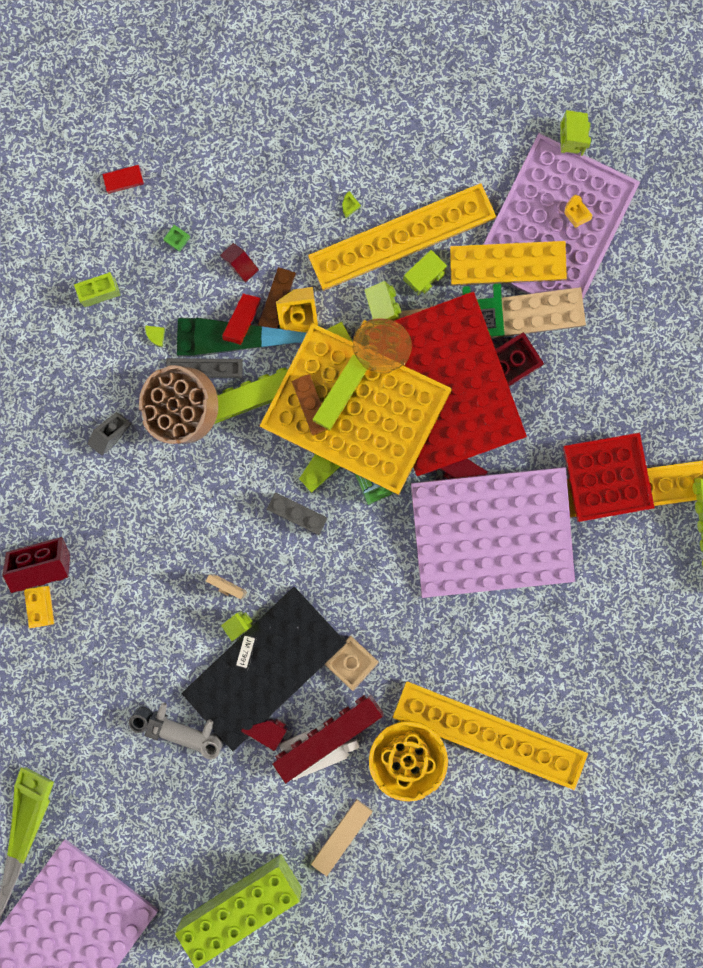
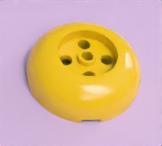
M415 721L394 723L382 730L371 746L369 754L371 776L379 789L391 798L400 801L421 800L433 791H436L446 776L448 756L444 743L434 730L422 723ZM397 744H404V749L402 751L397 750ZM416 748H423L424 751L421 755L415 753ZM411 756V760L406 761L404 757ZM398 762L400 768L394 770L392 768L393 763ZM417 766L420 769V771L416 774H413L411 772V769Z

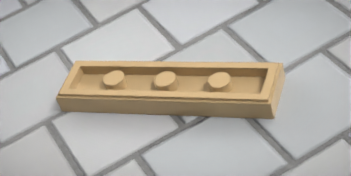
M356 799L311 862V865L327 877L373 810Z

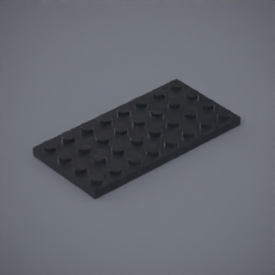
M295 586L244 633L257 637L248 670L234 667L242 640L241 636L181 693L206 722L207 720L213 721L212 729L232 751H235L249 737L241 732L242 729L250 730L253 725L265 722L347 644Z

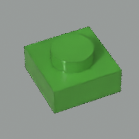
M173 225L163 240L180 252L190 239V235L176 225Z

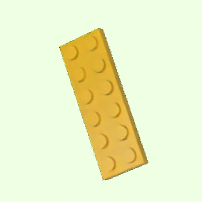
M566 241L450 246L451 286L566 281L567 279Z

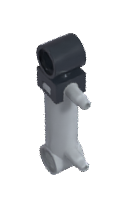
M161 703L159 710L153 714L149 708L139 707L129 719L128 724L132 731L142 733L146 730L144 735L154 740H158L159 737L198 751L206 759L212 760L218 757L224 741L217 733H211L212 720H207L203 732L167 719L168 715L165 714L167 710L166 703Z

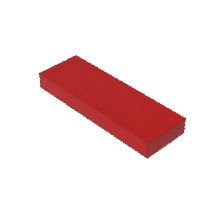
M242 294L222 335L223 340L242 344L261 303V298Z

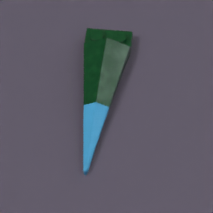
M197 317L178 318L177 356L200 357L260 347L303 342L307 333L250 325L240 345L223 340L222 335L229 322Z

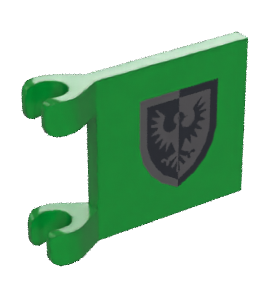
M496 283L492 287L493 298L477 299L490 337L505 335L501 284ZM470 286L462 288V295L470 293Z

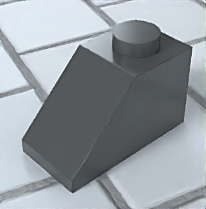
M116 412L93 430L87 444L103 456L117 443L130 427L131 422Z

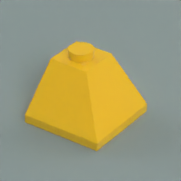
M313 287L294 289L276 302L280 329L307 333L312 323L318 326Z

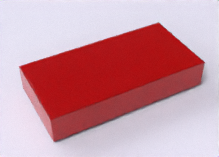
M139 165L102 174L108 194L144 185Z

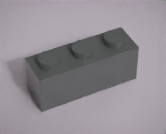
M276 492L267 508L268 511L319 536L328 519Z

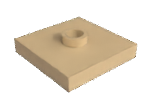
M215 574L208 575L206 582L218 587V591L227 596L231 594L239 599H243L247 594L246 590Z
M349 636L346 640L347 644L325 665L354 691L379 661L352 636Z

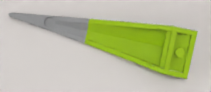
M27 767L20 768L14 785L10 838L0 890V919L50 803L48 798L54 781Z

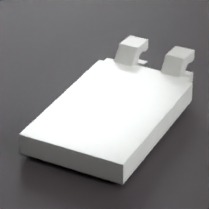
M321 725V726L316 727V728L319 730V729H321L322 727H324V725ZM311 730L280 742L281 751L285 750L287 752L292 749L290 745L298 739L303 741L308 738L306 734ZM357 738L344 743L293 778V780L347 759V756H349L348 752L356 750L360 746Z

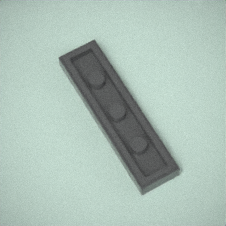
M166 358V367L171 365L191 367L201 371L208 378L243 379V359Z

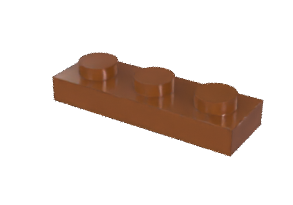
M308 374L291 381L311 434L315 436L327 431L326 428L313 422V418L322 403L311 375Z

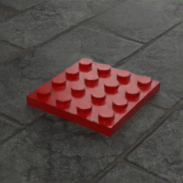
M640 432L563 446L577 522L655 508Z

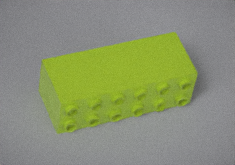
M280 854L184 916L177 927L175 935L194 967L199 968L299 903L302 887L284 857Z

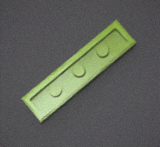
M352 355L314 416L313 422L329 431L331 430L370 367L368 362Z

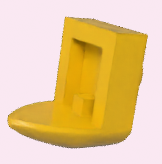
M573 195L565 206L564 214L575 228L592 219L593 215L583 204L582 198L579 195Z

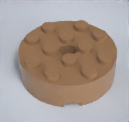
M171 365L156 370L148 377L140 393L139 410L142 412L143 425L154 438L168 444H188L202 439L213 427L218 414V397L214 385L204 373L191 367Z

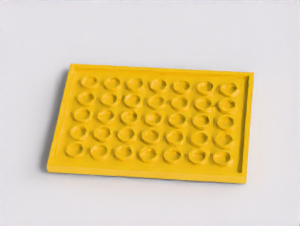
M312 323L260 427L399 495L452 389ZM352 355L368 362L370 367L331 430L313 436L291 381L310 374L320 401L323 403Z

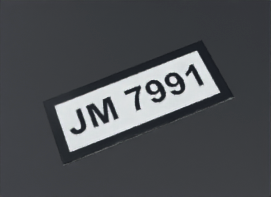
M243 633L234 667L248 670L257 637Z

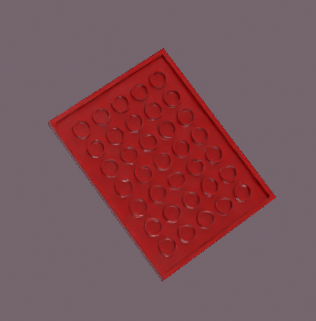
M474 291L365 331L371 351L452 389L413 466L417 477L527 438Z

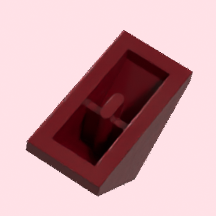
M234 243L220 255L245 283L259 271L246 252Z

